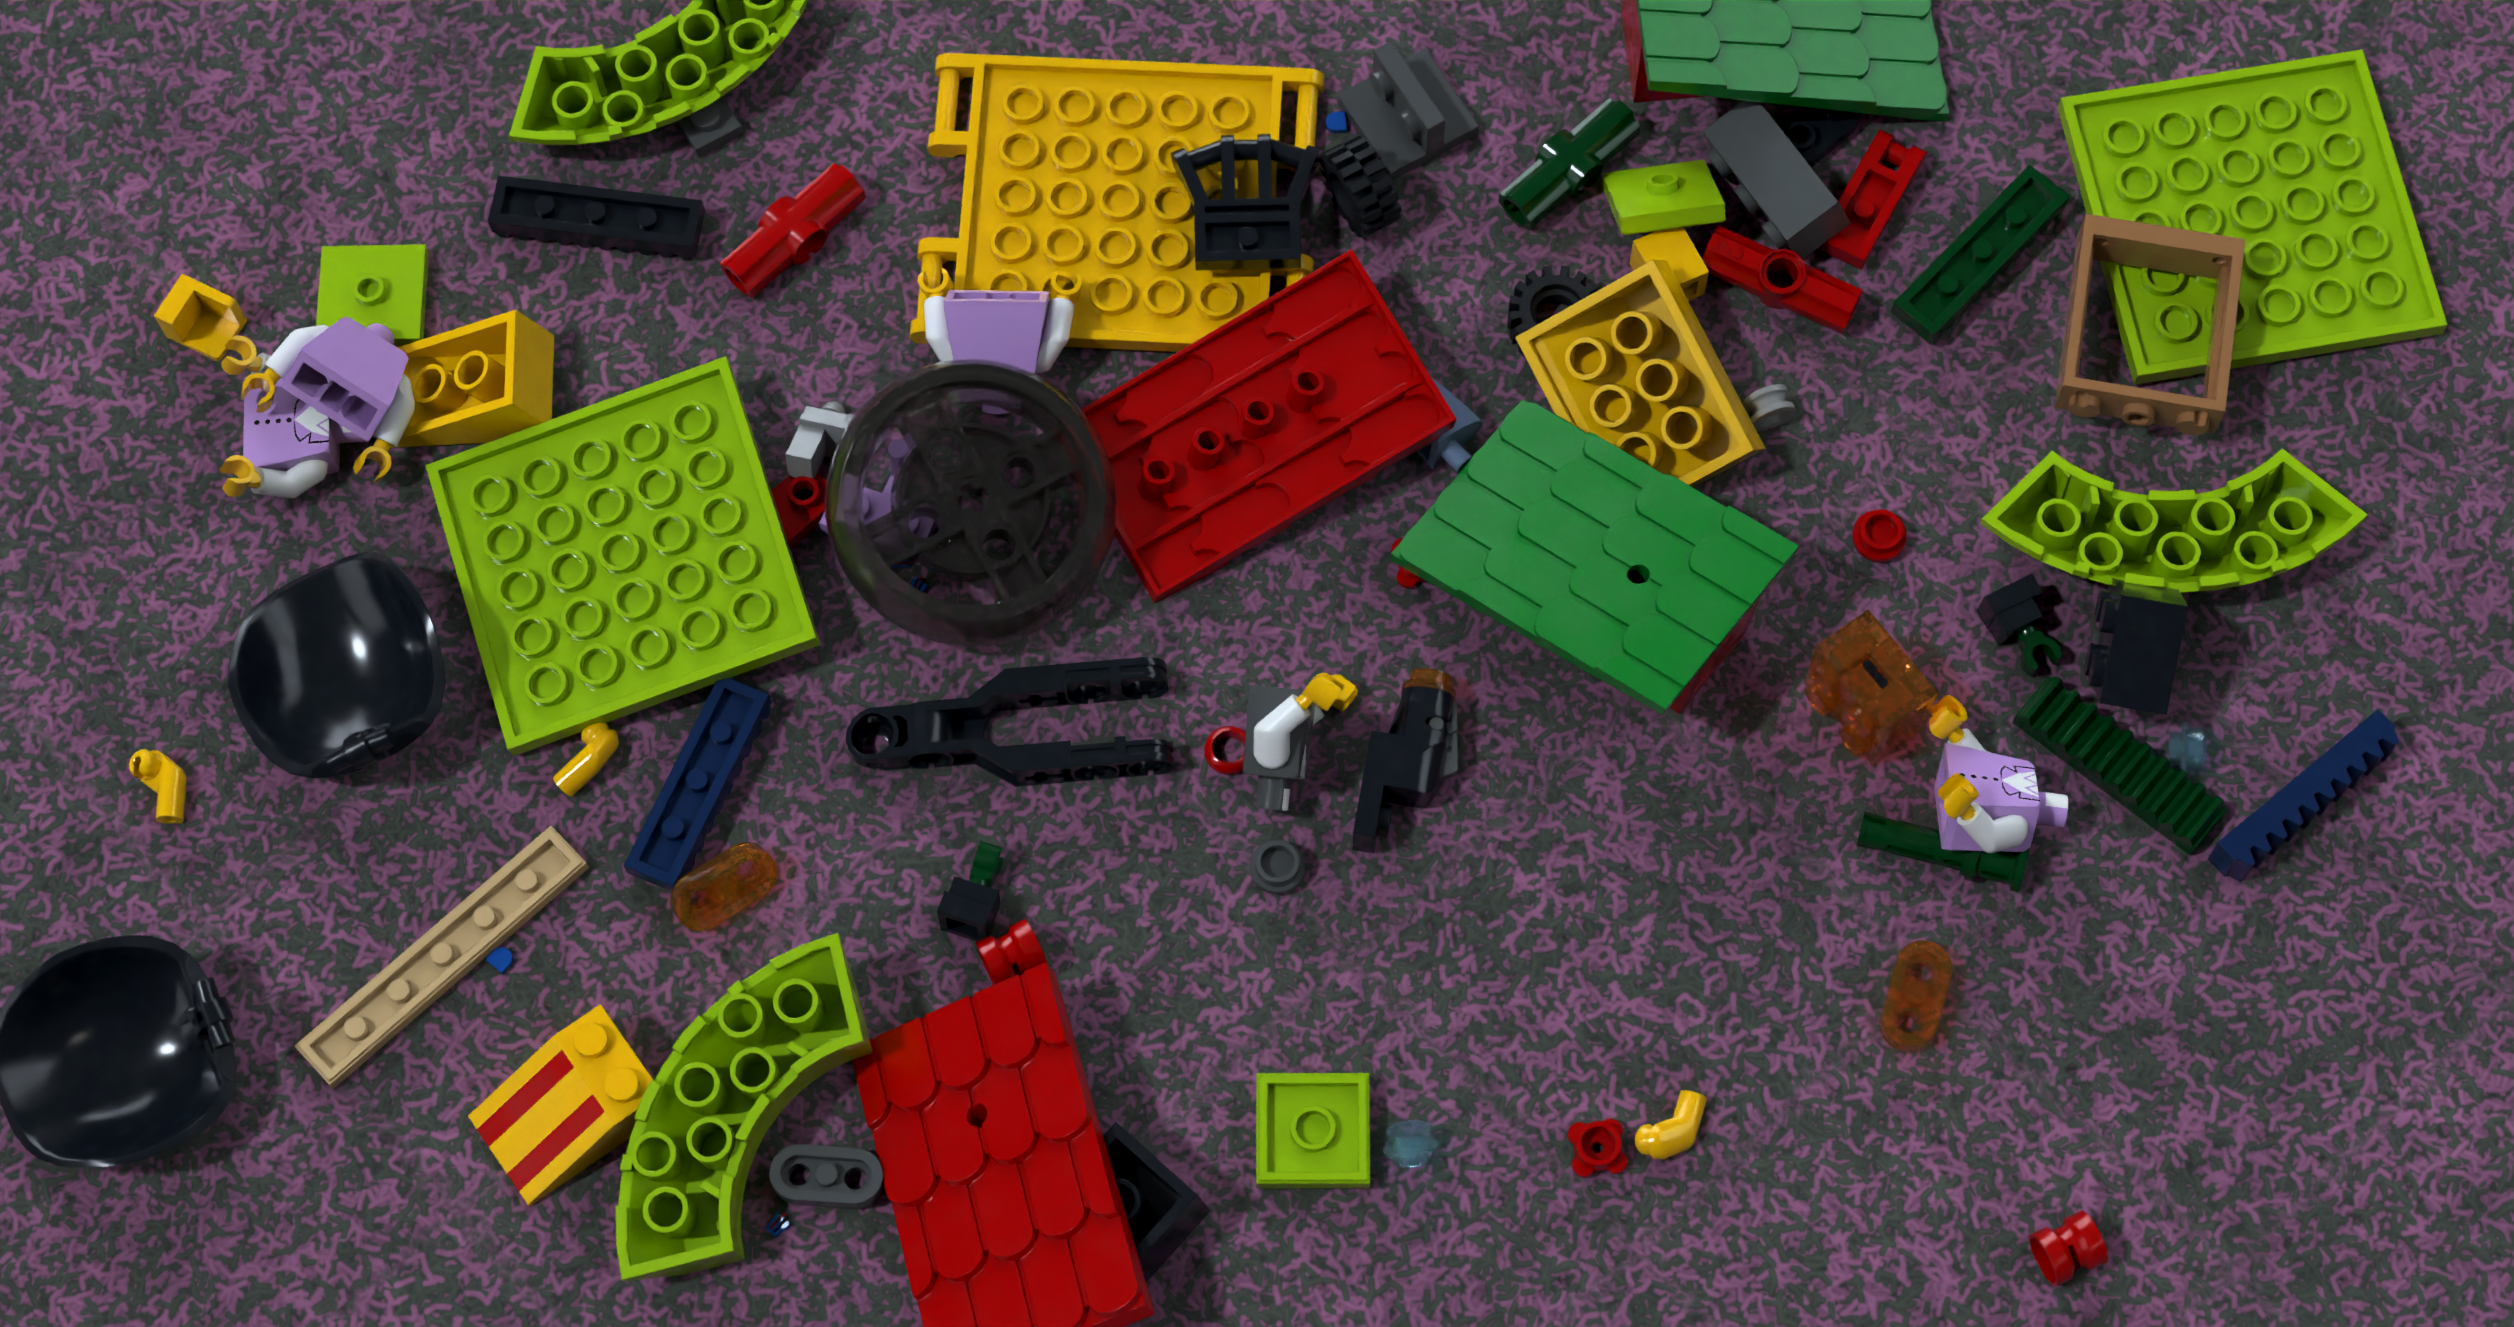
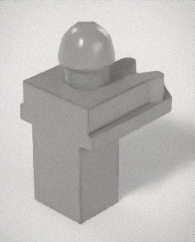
M836 401L826 403L821 409L806 406L799 418L800 425L786 452L788 476L794 478L805 476L814 479L824 457L856 463L862 457L866 445L863 433L853 424L856 416L854 414H846L842 404Z

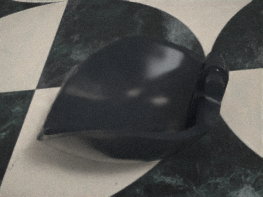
M363 552L347 556L301 576L269 594L253 608L242 622L233 644L228 669V688L234 708L243 727L255 745L273 764L289 774L306 778H328L351 773L390 757L410 745L428 729L442 705L446 684L439 638L423 599L404 571L390 557L377 552Z
M124 935L82 943L55 954L37 967L14 990L0 1010V1103L14 1135L24 1148L36 1158L56 1166L76 1168L108 1167L129 1164L155 1156L197 1136L215 1123L230 1103L236 1084V1061L233 1043L236 1041L230 1027V1023L234 1019L226 997H220L214 978H207L200 965L192 956L175 943L149 935Z

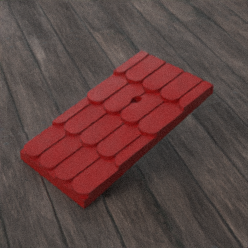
M1350 249L1056 424L1055 433L1155 604L1226 566L1229 560L1284 531L1294 521L1371 480L1381 470L1436 441L1443 433L1454 427L1457 418L1354 251Z
M1046 962L1024 971L1022 975L1017 974L978 991L972 997L967 996L930 1012L924 1018H916L877 1035L875 1039H869L872 1053L852 1061L867 1126L872 1130L878 1160L883 1170L886 1195L892 1202L912 1294L918 1301L923 1327H1125L1155 1314L1057 977Z

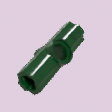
M1608 98L1572 131L1569 132L1563 129L1554 134L1540 149L1535 163L1499 193L1498 202L1505 210L1506 215L1517 226L1530 230L1568 196L1577 198L1585 192L1582 187L1584 185L1588 188L1591 187L1603 172L1604 165L1639 135L1641 126L1636 121L1632 110L1621 100L1615 101Z

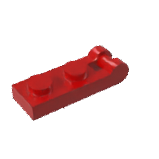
M1881 129L1874 137L1838 200L1851 224L1817 248L1860 270L1864 267L1927 155V151L1912 145L1909 149L1894 142L1895 136ZM1883 160L1898 166L1897 172L1881 165Z

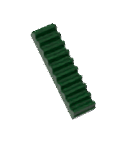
M2029 164L1893 302L1891 313L1930 345H1934L1940 339L1942 333L1945 330L1948 331L1956 319L1966 313L1971 303H1975L1981 297L1983 291L1986 288L1989 289L1994 284L1996 278L1999 275L2002 276L2007 271L2009 265L2021 256L2026 247L2029 248L2040 233L2043 234L2053 220L2056 221L2066 207L2070 196Z
M2048 676L2015 715L2013 724L2190 856L2227 810L2221 797H2210L2202 783L2193 784L2190 782L2186 771L2171 768L2169 759L2165 756H2155L2152 753L2151 745L2147 742L2140 744L2136 742L2133 732L2129 729L2120 730L2112 716H2101L2097 705L2094 703L2085 704L2081 701L2080 693L2075 689L2066 690L2063 687L2062 679L2058 676L2051 678Z

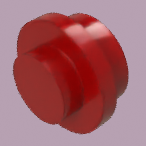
M1883 509L1864 513L1856 521L1852 532V541L1857 552L1873 562H1887L1896 558L1904 549L1907 540L1906 528L1901 519L1891 511Z

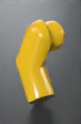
M595 723L584 728L581 733V740L586 746L553 776L556 785L568 796H574L601 770L618 748V734L616 730L609 729L607 723Z
M141 749L135 752L130 759L129 770L134 777L140 779L157 793L156 821L163 824L183 823L187 784L184 770L158 750L149 751Z
M1680 1091L1673 1118L1656 1123L1654 1126L1645 1124L1637 1130L1635 1134L1637 1150L1641 1154L1650 1155L1654 1159H1667L1688 1150L1695 1142L1707 1098L1693 1091Z

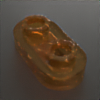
M753 842L738 843L682 877L672 889L670 896L671 908L685 927L694 931L710 930L758 901L772 890L777 879L776 863L759 844ZM752 862V867L747 873L737 874V869L742 863ZM705 891V896L699 903H689L691 896L695 892Z
M1919 940L1909 943L1900 951L1893 967L1880 1015L1879 1028L1884 1040L1891 1047L1902 1052H1915L1923 1049L1931 1042L1938 1028L1952 975V963L1947 952L1934 942ZM1917 965L1925 966L1929 969L1931 978L1927 981H1919L1914 978L1911 969ZM1901 1017L1914 1019L1917 1023V1030L1912 1033L1902 1031L1898 1026V1019Z

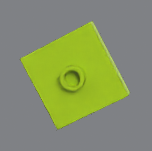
M1704 159L1602 173L1603 190L1621 235L1704 225L1726 220L1725 203Z
M426 244L322 246L316 326L326 325L330 327L342 317H348L366 328L374 323L386 326L394 335V346L396 347L424 339L429 251Z
M1256 1073V1189L1370 1188L1369 1073Z

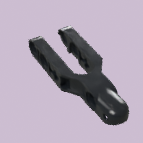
M1138 657L1004 669L968 698L922 701L908 705L866 709L854 717L848 726L846 733L847 747L855 762L868 768L909 766L916 769L929 768V763H934V768L975 764L1014 787L1094 780V775H1099V780L1148 776V770H1153L1154 775L1165 774L1172 771L1175 767L1174 757L1172 756L1174 751L1173 740L1170 742L1161 739L1126 741L1125 736L1114 737L1115 742L1071 746V741L997 746L984 739L987 724L999 711L1088 704L1089 698H1093L1094 703L1142 699V694H1147L1148 699L1161 697L1169 690L1166 677L1167 664L1159 658ZM880 735L888 741L889 746L881 752L865 754L863 751V744L870 736Z

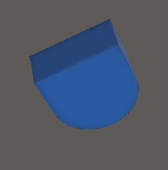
M1345 111L1332 112L1327 115L1325 127L1330 133H1347Z
M499 947L493 950L485 960L503 975L513 964V955L507 948Z

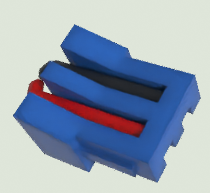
M914 577L906 594L917 601L929 588L925 584L926 580L923 577L919 579Z
M779 1212L774 1215L773 1220L765 1227L774 1238L790 1226L788 1222L789 1217L786 1214L781 1216Z

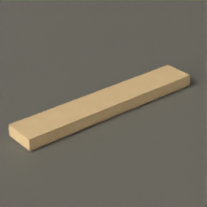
M552 826L548 827L295 1045L296 1049L330 1087L334 1089L589 869L587 863Z

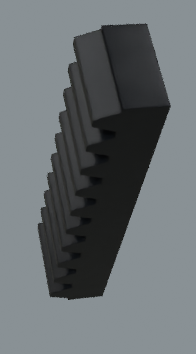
M498 175L488 224L491 231L495 232L500 238H508L511 234L525 241H528L530 237H535L541 243H549L550 239L565 246H569L570 242H576L582 248H589L593 244L606 251H609L611 247H617L622 253H630L633 249L638 250L642 255L650 256L652 252H657L663 258H671L674 254L680 256L683 260L691 261L693 257H696L705 208L703 201L697 199Z

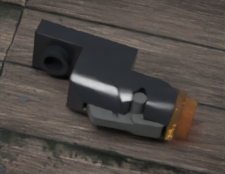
M1428 668L1412 670L1409 680L1402 684L1401 701L1389 733L1371 730L1353 829L1352 850L1374 853L1377 837L1388 838L1392 805H1386L1383 802L1425 809L1440 789L1441 781L1457 774L1456 691L1452 688L1453 678L1449 674Z

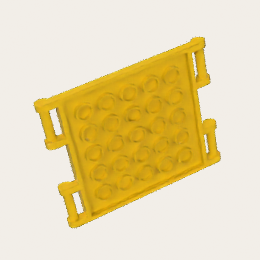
M943 53L936 57L935 75L939 78L934 132H931L928 137L927 151L934 157L953 158L957 155H966L959 238L926 237L919 240L917 258L922 262L921 272L925 271L928 277L929 288H936L941 285L942 264H945L947 261H956L954 290L1050 291L1051 276L1056 270H1059L1057 285L1063 290H1070L1076 286L1077 273H1079L1082 277V291L1080 297L1073 302L1075 310L1069 341L1065 347L1178 352L1270 297L1271 276H1283L1286 278V287L1313 272L1314 260L1305 254H1301V268L1196 270L1194 207L1183 183L1176 174L1170 154L1182 148L1189 152L1221 140V135H1234V140L1257 139V134H1270L1271 139L1280 141L1283 91H1294L1298 94L1295 146L1306 149L1308 145L1315 147L1318 95L1324 91V74L1321 71L1310 68ZM965 77H972L973 86L969 130L955 131L959 81ZM1258 160L1235 161V199L1259 198ZM1271 161L1272 198H1276L1278 169H1289L1296 173V168ZM1221 162L1196 171L1208 199H1222ZM920 287L917 317L911 321L909 338L915 343L929 344L926 339L924 301L927 298ZM1050 293V299H1049V302H1050V300H1052V299H1053V297H1052V295H1051V293Z

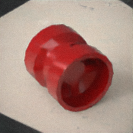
M1026 919L1010 925L1008 932L1002 935V937L996 938L989 935L975 942L978 954L993 985L1017 974L1022 975L1024 971L1040 964L1047 963L1042 948Z
M2083 1210L2064 1218L2063 1225L2056 1229L2045 1227L2029 1235L2028 1240L2032 1254L2044 1277L2054 1287L2071 1280L2074 1271L2082 1267L2091 1270L2108 1262L2107 1248L2100 1231L2090 1216Z

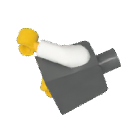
M1319 673L1309 682L1304 690L1249 685L1243 774L1258 775L1255 808L1288 811L1291 779H1306L1313 725L1325 716L1322 712L1323 709L1328 711L1332 705L1340 712H1344L1358 694L1356 686L1345 677L1338 674Z

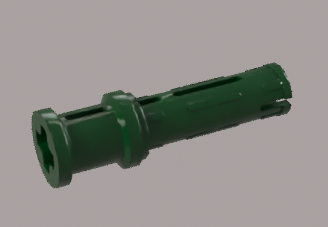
M1867 811L1864 812L1856 845L1959 870V876H1963L1964 880L1973 881L1975 877L2008 884L2010 891L2019 893L2030 850L2029 848L2024 852L1999 851L1991 854L1984 851L1941 849L1938 829L1886 818Z

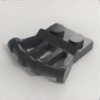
M1257 134V139L1234 140V135H1221V140L1186 152L1184 148L1171 152V160L1176 174L1183 183L1194 207L1196 270L1301 268L1300 205L1311 179L1315 176L1322 150L1310 145L1306 149H1302L1271 139L1270 134ZM1258 160L1259 198L1235 199V161ZM1271 161L1297 169L1285 198H1272ZM1221 162L1222 199H1208L1196 171Z

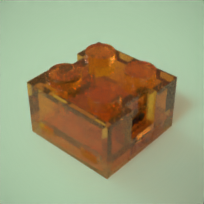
M1868 609L1815 646L1804 683L1807 687L1805 689L1806 697L1813 708L1823 716L1831 712L1843 727L1839 731V735L1846 748L1856 757L1863 755L1872 767L1924 730L1938 695L1934 687Z

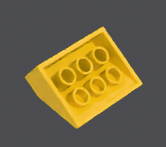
M1651 260L1515 337L1556 416L1587 434L1592 432L1664 475L1674 476L1693 487L1766 449L1671 267L1665 260Z

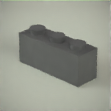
M1743 100L1702 131L1713 147L1705 155L1723 179L1731 173L1734 175L1740 185L1733 191L1749 213L1753 215L1760 209L1765 215L1768 222L1761 227L1777 249H1784L1789 246L1803 260L1851 224L1839 202L1760 102Z

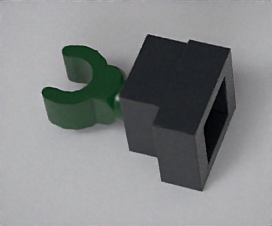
M2033 574L1985 595L1976 610L1998 646L2016 638L2019 640L2018 644L2022 652L2020 663L2022 669L2029 676H2033L2038 669L2037 662L2032 656L2034 651L2046 653L2053 665H2056L2062 657L2060 646L2056 641L2045 637L2043 632L2036 628L2042 618L2036 603L2043 592Z
M981 841L974 857L969 881L954 876L949 892L944 891L937 909L940 930L974 941H979L989 935L991 936L1001 901L999 890L990 887H992L1004 860L1003 857H1000L1002 847Z

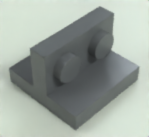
M1391 41L1373 50V72L1370 73V78L1337 95L1338 105L1342 111H1345L1346 117L1362 138L1364 137L1368 140L1369 147L1373 146L1376 150L1378 160L1382 159L1386 166L1384 170L1387 176H1391L1392 181L1479 134L1478 123L1426 48L1403 59Z

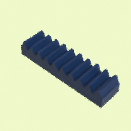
M730 678L716 681L623 865L628 874L674 893L682 891L685 885V876L687 872L692 871L695 865V856L698 852L702 851L705 836L707 833H711L714 826V818L716 814H720L724 798L730 794L733 788V780L735 776H739L742 770V762L745 757L749 756L752 750V742L754 738H758L761 732V723L770 714L772 702L769 694Z
M2377 709L2223 837L2214 847L2208 860L2224 877L2229 876L2239 882L2244 880L2251 868L2257 869L2268 854L2274 855L2284 840L2289 842L2300 827L2305 829L2316 814L2321 815L2325 812L2331 801L2337 802L2348 787L2354 788L2364 774L2368 776L2374 770L2379 761L2385 762L2399 743L2394 730L2395 726Z

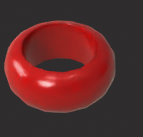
M1223 726L1214 730L1208 736L1204 746V756L1213 770L1224 775H1234L1243 771L1244 754L1234 762H1224L1216 757L1213 750L1218 741L1230 737L1239 740L1245 747L1246 732L1235 726Z

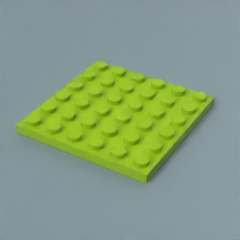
M2363 49L2060 98L2057 109L2087 214L2245 239L2230 369L2443 334L2448 324ZM2100 261L2134 385L2205 373L2216 279Z
M726 356L425 465L506 747L513 756L580 733L589 725L613 721L715 684L716 681L737 676L821 645L734 372Z

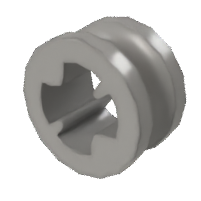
M1774 384L1756 390L1744 399L1742 404L1747 413L1753 414L1750 419L1756 431H1763L1782 425L1795 416L1797 411L1793 402L1786 401L1789 396L1786 385Z

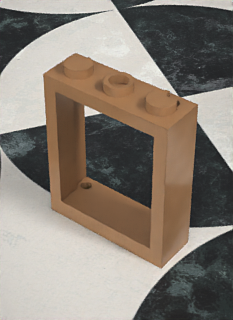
M2085 214L2076 238L2054 408L2066 409L2075 416L2085 418L2098 415L2121 418L2125 423L2133 426L2158 424L2176 427L2179 432L2188 435H2201L2206 432L2215 434L2226 411L2245 239ZM2093 260L2216 279L2202 398L2078 378Z

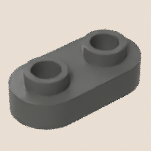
M793 1144L783 1148L775 1155L769 1169L770 1181L777 1195L784 1201L794 1205L861 1209L873 1204L880 1197L884 1189L883 1170L879 1160L871 1152L861 1148ZM805 1168L809 1170L810 1178L804 1185L797 1186L790 1182V1176L796 1169ZM861 1172L867 1176L865 1185L857 1190L848 1188L846 1186L847 1178L852 1173Z

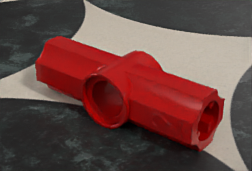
M833 163L794 198L784 196L772 203L762 215L758 230L720 262L722 271L731 283L745 296L754 298L793 262L796 265H802L811 258L808 255L811 251L816 254L821 250L828 238V231L866 199L864 189L857 182L854 175L842 164L837 165Z
M1719 225L1713 233L1702 257L1710 275L1757 295L1760 301L1770 308L1788 309L1841 334L1844 333L1863 292L1858 287L1806 265L1801 257L1791 250H1773ZM1773 272H1785L1792 277L1794 283L1786 288L1775 287L1769 282L1767 276Z

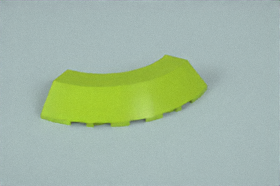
M692 0L675 17L672 14L668 15L653 26L634 34L636 40L616 47L604 49L602 44L581 48L536 46L509 138L515 142L541 145H580L634 136L676 122L710 105L736 88L756 71L787 37L801 17L809 0Z
M2284 449L2279 450L2268 461L2254 470L2227 481L2225 487L2198 494L2194 490H2149L2148 495L2113 488L2114 482L2090 474L2069 463L2054 451H2051L1981 519L1980 524L2020 551L2072 575L2107 585H2112V579L2115 578L2137 585L2178 589L2182 593L2236 587L2285 573L2313 560L2341 542L2366 520L2368 514Z
M839 933L802 944L769 960L771 963L743 981L737 980L727 989L728 992L714 1003L701 1017L698 1015L683 1031L672 1048L674 1050L662 1065L655 1080H651L635 1114L634 1119H636V1122L631 1132L626 1155L623 1154L620 1170L622 1171L618 1206L615 1205L616 1247L621 1280L623 1282L686 1275L745 1260L741 1228L743 1194L756 1151L768 1129L791 1100L814 1080L850 1060L872 1053L861 1001Z

